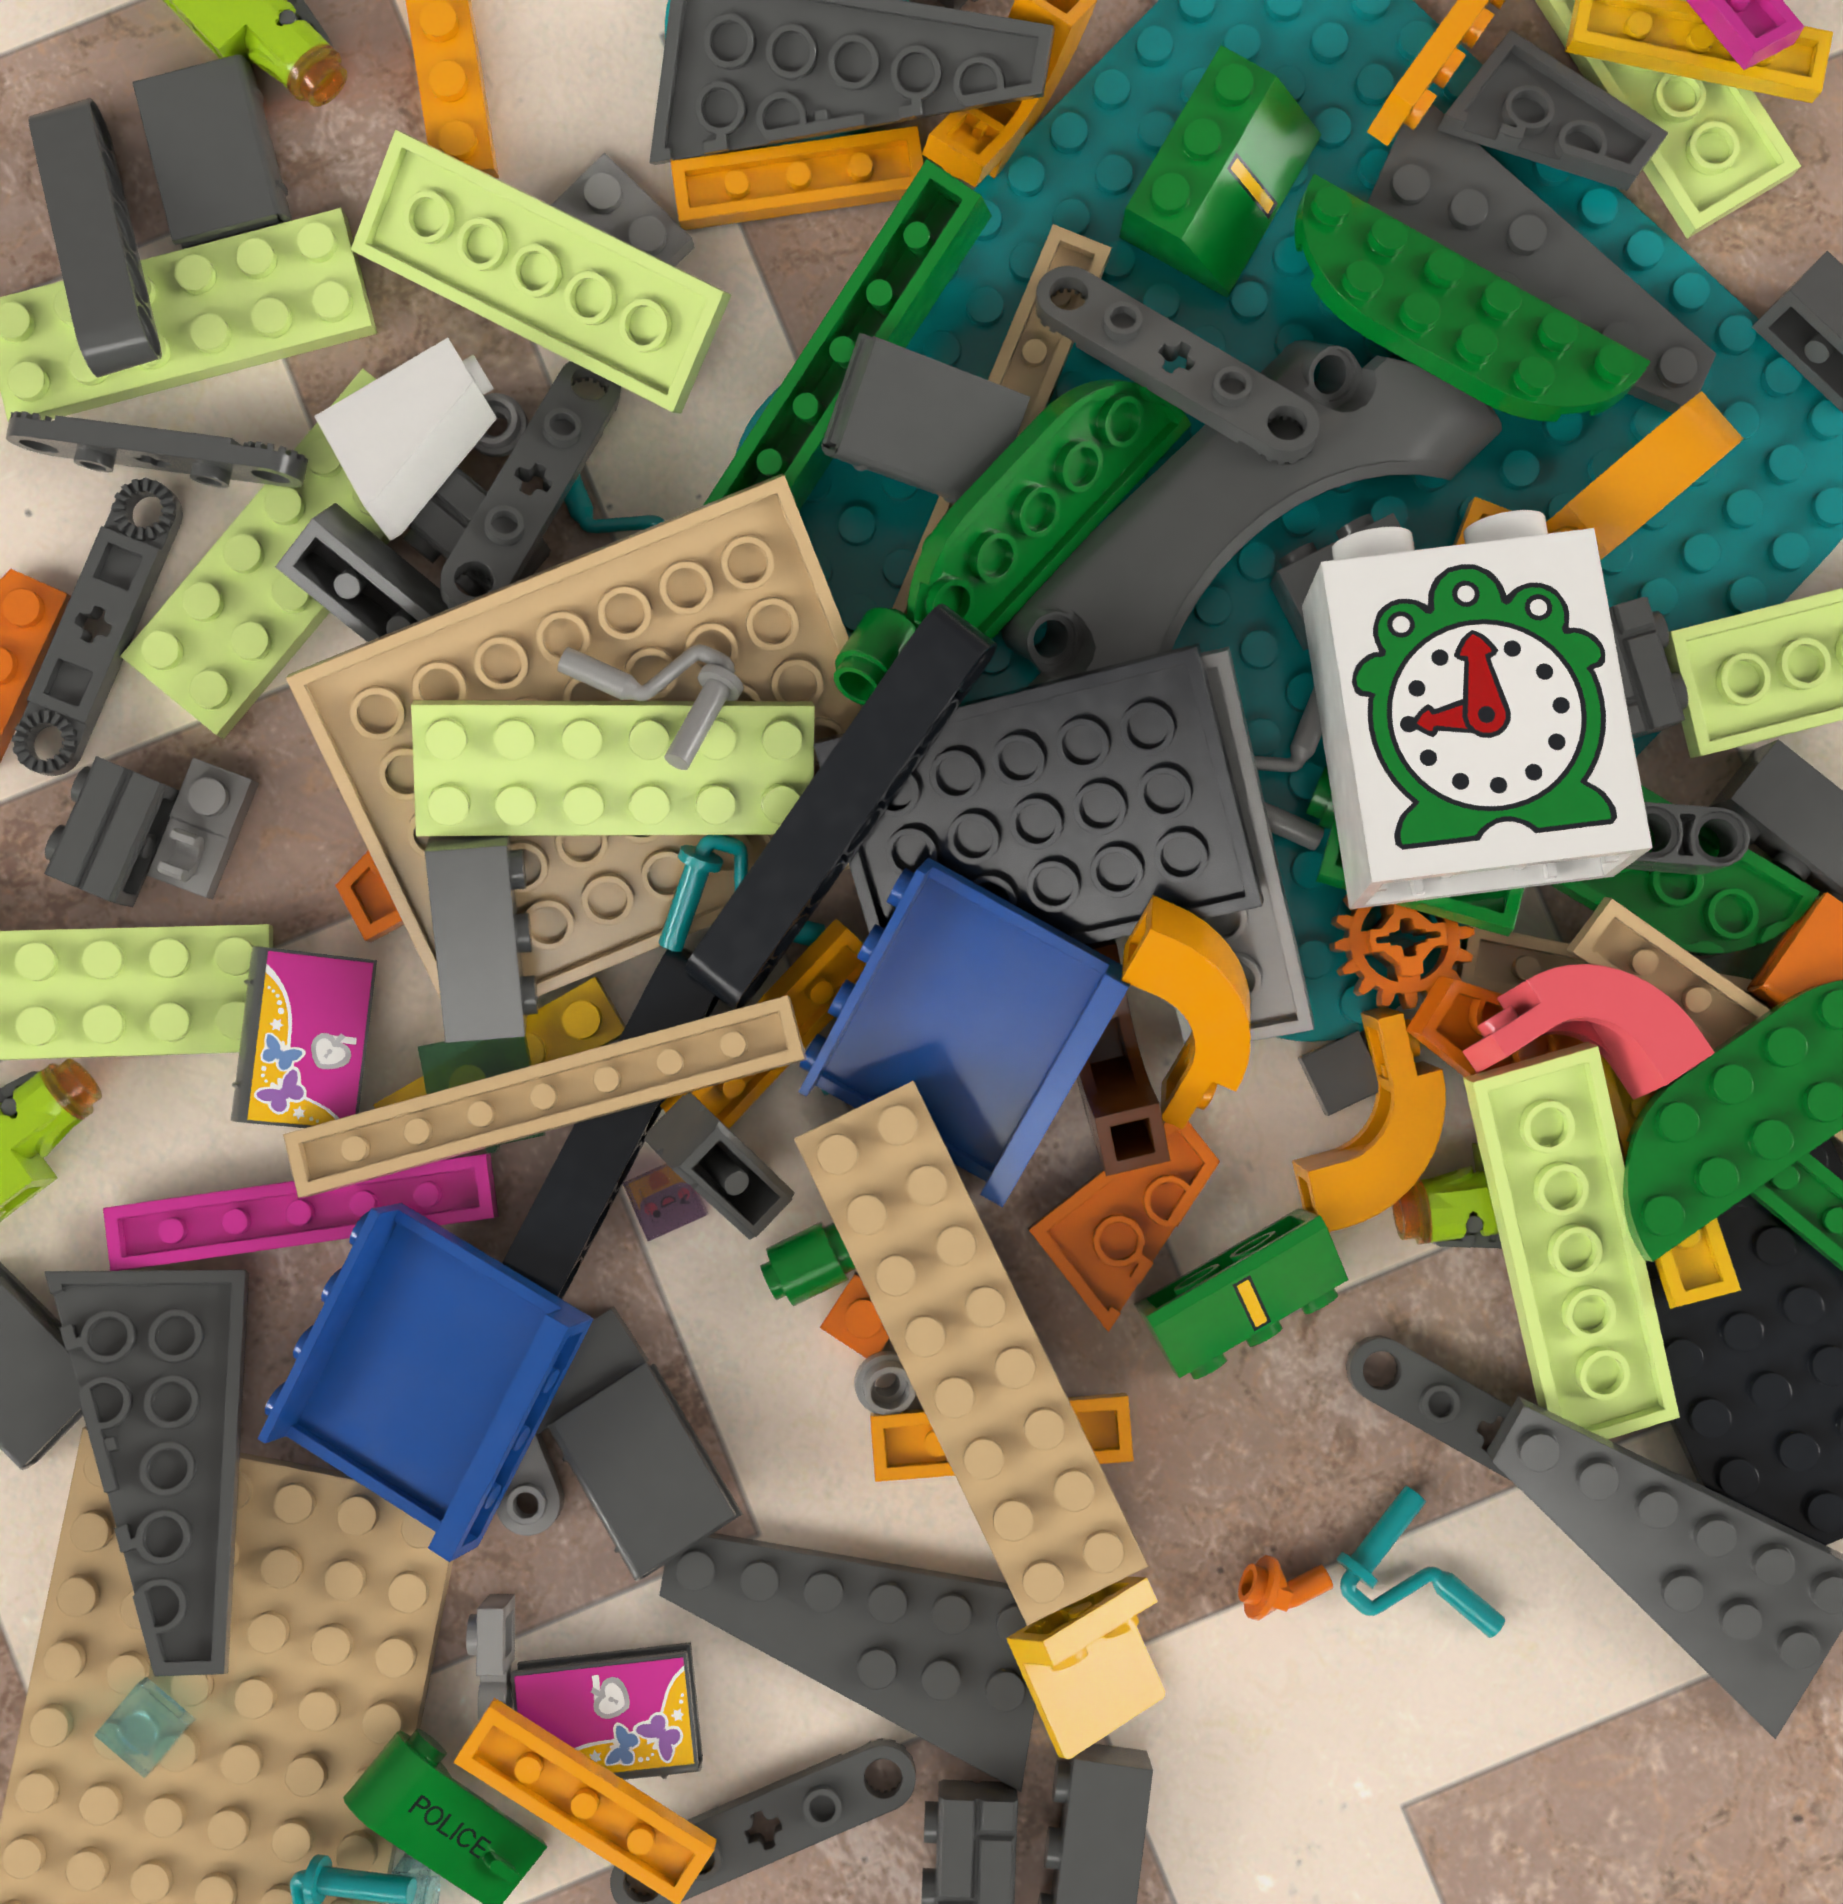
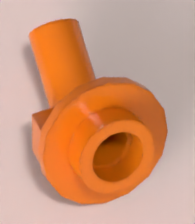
M1265 1555L1256 1564L1251 1563L1245 1568L1239 1582L1238 1597L1241 1602H1244L1246 1616L1259 1621L1277 1609L1287 1612L1290 1608L1302 1605L1333 1589V1583L1327 1570L1321 1564L1286 1582L1278 1560L1275 1557Z

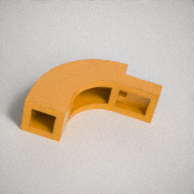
M1014 0L1008 18L1053 25L1055 28L1044 96L949 113L929 133L922 155L940 165L944 171L953 177L964 180L975 188L987 175L995 179L1021 140L1031 131L1053 95L1077 49L1097 0Z
M1701 391L1546 522L1548 534L1594 528L1601 560L1687 489L1744 438Z
M1153 895L1124 946L1121 981L1156 995L1172 1004L1184 1015L1192 1029L1189 1038L1161 1084L1160 1108L1162 1119L1169 1124L1183 1129L1196 1107L1204 1110L1209 1105L1216 1091L1217 1084L1236 1092L1243 1080L1250 1055V993L1244 970L1237 956L1222 936L1193 913Z
M1379 1007L1360 1012L1378 1081V1093H1376L1374 1107L1366 1124L1350 1141L1335 1149L1292 1160L1303 1210L1320 1215L1329 1232L1362 1223L1395 1204L1411 1189L1425 1171L1441 1136L1446 1108V1088L1443 1069L1425 1061L1414 1062V1057L1420 1055L1421 1049L1420 1041L1406 1031L1411 1020L1404 1019L1402 1012L1389 1007Z

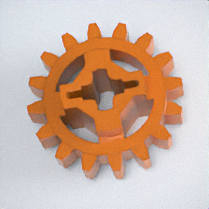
M1346 894L1342 900L1345 903V905L1349 908L1348 897ZM1396 904L1381 906V919L1373 929L1368 931H1361L1367 914L1373 907L1350 909L1352 911L1350 915H1337L1332 918L1331 924L1344 931V938L1329 944L1330 951L1345 952L1348 960L1336 970L1338 975L1343 976L1355 973L1360 979L1355 984L1353 993L1361 996L1372 989L1377 990L1376 1006L1381 1008L1389 1007L1395 995H1398L1403 1010L1416 1008L1418 992L1425 999L1439 976L1462 981L1452 967L1454 964L1472 962L1473 959L1471 953L1460 948V940L1475 935L1474 928L1458 926L1457 922L1434 916L1438 923H1432L1417 910ZM1399 929L1404 934H1412L1413 937L1425 936L1427 938L1415 942L1412 946L1404 948V950L1398 945L1391 946L1390 942H1376V940L1387 937L1390 933L1396 932ZM1441 948L1436 964L1429 973L1421 978L1420 974L1424 973V959L1432 949ZM1372 955L1387 967L1388 979L1378 974L1369 965L1365 956Z

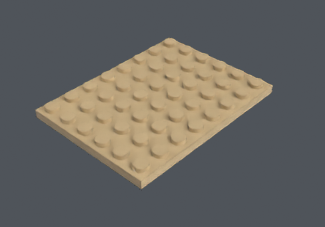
M783 473L297 670L286 677L290 689L439 998L440 989L425 859V849L429 836H416L411 714L413 700L635 701L633 699L620 700L557 670L558 664L567 647L573 648L632 675L640 685H644L688 648L701 644L724 653L732 660L735 669L734 674L741 680L744 687L738 700L735 701H812L815 705L814 743L819 739L845 733L864 706L849 700L835 685V660L849 637ZM696 661L647 701H696L703 688L697 677L703 666L707 664L702 661ZM814 748L815 776L820 769V765ZM706 835L510 836L511 850L523 849L526 889L515 890L517 914L529 913L532 952L521 953L523 976L535 975L537 997L660 947L658 942L685 863L678 858L680 848L683 845L697 846L699 841ZM774 835L726 836L739 839L746 845L749 872ZM719 850L712 851L724 860L720 872L709 873L688 935L711 926L735 892L733 854ZM849 863L843 871L850 869Z
M83 1427L0 1821V1904H293L290 1891L291 1878L296 1872L306 1870L310 1860L317 1854L329 1856L332 1861V1867L392 1874L397 1847L360 1821L345 1804L343 1797L398 1731L405 1732L411 1736L417 1728L420 1729L453 1565V1561L448 1562L428 1549L436 1532L341 1471L240 1452L228 1673L216 1675L154 1676L133 1600L135 1594L124 1553L120 1552L114 1528H116L108 1494L104 1493L87 1427ZM326 1895L321 1904L386 1903Z

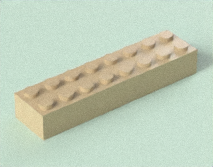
M911 1081L794 1138L1027 1626L1148 1567L1142 1550L915 1081Z

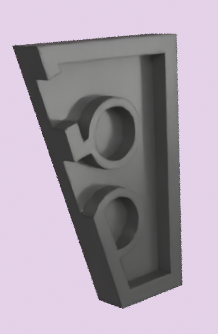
M1511 29L1445 113L1437 131L1625 191L1630 188L1668 135L1667 131Z

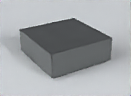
M1359 1031L1336 1039L1298 1057L1324 1114L1327 1116L1378 1093V1081L1373 1060Z

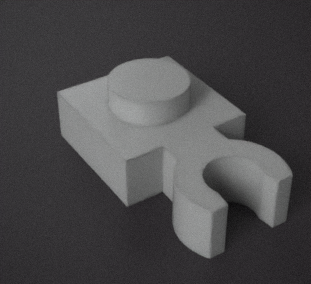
M489 1594L477 1608V1614L469 1616L466 1631L468 1655H476V1676H480L478 1720L481 1719L494 1697L510 1708L513 1706L511 1664L515 1660V1594Z

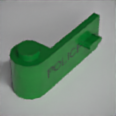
M418 1728L411 1736L405 1732L398 1731L343 1797L345 1804L360 1821L375 1833L482 1904H503L546 1850L547 1845L535 1834L452 1778L441 1762L447 1755V1752L429 1734Z

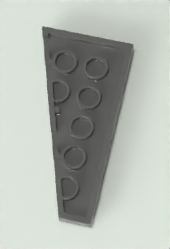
M671 0L649 163L653 165L671 163L670 161L734 152L1043 97L1055 28L1053 25L904 0Z
M1433 104L1415 130H1412L1405 124L1402 125L1368 199V204L1650 360L1651 362L1645 372L1627 394L1668 412L1675 413L1701 391L1716 356V353L1478 143L1437 131L1445 114Z
M247 1270L44 1271L50 1294L54 1296L62 1327H60L65 1350L69 1352L79 1388L77 1394L104 1493L108 1494L116 1524L114 1530L120 1552L124 1553L135 1594L133 1600L154 1676L227 1674L229 1670L249 1272Z
M1518 1396L1486 1451L1491 1461L1776 1739L1843 1630V1554Z
M713 1533L664 1565L659 1596L1020 1792L1022 1791L1035 1703L1006 1639L1027 1626L1007 1583Z

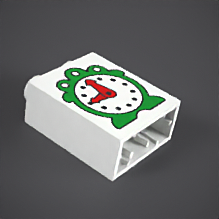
M1516 510L1491 515L1472 523L1464 530L1465 544L1415 550L1410 530L1402 527H1379L1359 531L1338 540L1332 546L1333 560L1320 563L1302 605L1349 909L1614 877L1653 848L1594 528L1548 534L1543 513L1534 510Z

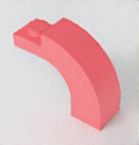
M1590 964L1566 965L1552 968L1527 979L1499 996L1497 1000L1504 1010L1478 1025L1477 1028L1484 1038L1462 1051L1476 1073H1479L1510 1056L1539 1036L1556 1034L1573 1037L1584 1043L1589 1042L1599 1047L1600 1054L1611 1066L1633 1100L1669 1084L1715 1053L1691 1018L1664 992L1633 974L1611 967Z

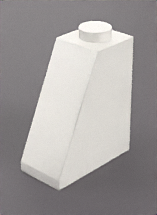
M448 337L314 416L363 506L390 541L400 536L497 419L484 397L486 393L494 389L475 356L471 355L462 361Z

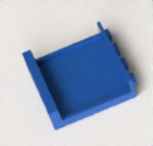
M928 857L915 873L905 868L896 881L887 899V903L896 907L886 928L884 929L875 924L863 943L857 959L865 962L866 966L856 984L846 979L836 994L828 1013L836 1017L837 1020L827 1038L817 1034L805 1053L807 1060L801 1061L799 1067L809 1073L798 1092L807 1097L813 1088L817 1086L852 1107L858 1108L911 1081H915L954 1164L984 1180L986 1183L980 1195L1003 1208L1130 984L1121 981L1123 965Z
M403 1203L371 1208L370 1211L358 1220L351 1232L349 1242L352 1248L343 1267L330 1277L322 1291L321 1300L324 1302V1305L314 1325L310 1326L301 1335L295 1345L293 1358L296 1361L287 1380L279 1385L270 1396L265 1407V1414L268 1418L257 1439L265 1444L285 1436L435 1531L436 1533L428 1549L451 1562L479 1546L594 1318Z

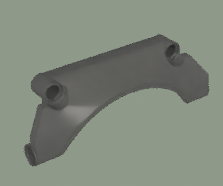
M1306 339L1296 340L1287 345L1260 373L1304 398L1316 409L1320 419V429L1312 452H1309L1303 460L1299 459L1292 465H1290V462L1278 465V461H1266V456H1260L1253 448L1241 441L1236 443L1205 424L1090 533L1001 629L1002 638L1009 649L1031 661L1040 674L1028 686L1170 651L1198 599L1219 571L1249 540L1268 524L1297 505L1325 491L1358 480L1386 475H1425L1451 480L1500 434L1502 424L1498 415L1492 407L1412 363L1376 355L1362 368L1355 356L1347 348ZM1320 362V371L1314 382L1313 373L1316 365ZM1280 416L1279 420L1275 421L1273 418L1272 423H1267L1270 432L1280 439L1292 440L1302 435V427L1297 426L1296 420L1294 423L1291 422V418L1288 416L1287 420H1283V416ZM1047 621V630L1044 638L1034 646L1033 638L1036 630Z

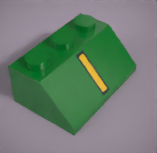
M1220 45L1127 204L1119 238L1228 298L1322 134L1276 75Z
M1298 1208L1134 1303L1172 1371L1179 1379L1190 1373L1192 1378L1196 1380L1224 1365L1227 1359L1223 1353L1246 1340L1248 1346L1253 1347L1278 1334L1283 1329L1279 1320L1301 1308L1306 1315L1330 1304L1338 1297L1335 1288L1349 1279L1322 1217Z

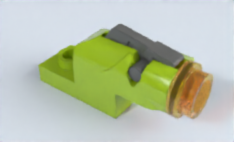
M162 0L219 59L233 55L244 56L252 64L254 63L281 82L299 101H308L314 107L323 106L332 101L346 83L347 71L341 65L342 59L340 54L334 49L328 35L304 0Z
M68 1058L60 1065L51 1063L41 1071H32L0 1088V1222L58 1179L44 1160V1157L54 1149L74 1126L93 1113V1104L102 1098L101 1090L96 1081L83 1066L73 1059Z
M1478 1142L1472 1143L1475 1172H1473L1471 1165L1434 1178L1418 1179L1411 1189L1392 1205L1396 1230L1401 1240L1415 1239L1419 1245L1433 1243L1440 1247L1502 1249Z

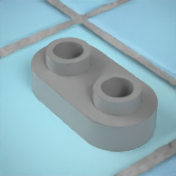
M537 1432L496 1511L500 1521L507 1529L524 1536L536 1535L548 1529L560 1515L564 1504V1492L542 1434ZM523 1492L533 1494L538 1500L537 1512L532 1514L523 1512L517 1503L518 1495Z

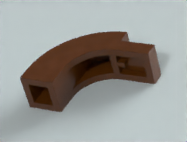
M1115 939L1087 945L1121 964ZM1126 993L1077 1077L1088 1123L1106 1176L1171 1161L1160 1103L1145 1070Z

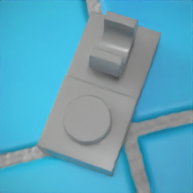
M193 758L147 876L213 900L259 783Z

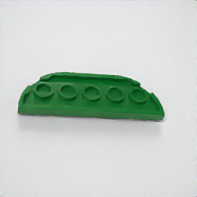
M1313 174L1300 200L1294 226L1297 252L1303 250L1314 274L1310 285L1324 304L1349 327L1378 345L1494 409L1513 416L1543 422H1557L1562 414L1590 411V415L1593 416L1607 410L1625 397L1650 364V360L1318 175Z
M1100 379L1087 382L1069 390L1050 403L955 502L939 521L933 532L925 539L922 553L911 581L907 605L908 620L918 628L924 618L937 605L943 603L990 639H993L1192 425L1184 411L1152 393L1147 387L1121 379Z
M1641 785L1644 802L1672 804ZM1702 826L1698 835L1699 845L1709 856L1716 857L1720 849L1719 838L1711 829ZM1649 827L1650 836H1651V842H1652V847H1653V848L1650 849L1648 852L1651 853L1652 850L1654 849L1655 837H1654V833L1652 832L1651 828ZM1749 849L1739 861L1708 874L1693 875L1623 869L1614 877L1551 884L1552 887L1595 911L1604 897L1612 898L1687 952L1697 956L1737 952L1775 938L1798 921L1820 893L1817 889Z
M1843 980L1810 987L1779 1003L1713 1049L1715 1052L1713 1055L1674 1081L1661 1087L1640 1111L1626 1140L1630 1143L1625 1160L1623 1199L1629 1232L1635 1246L1645 1261L1654 1262L1843 1129Z

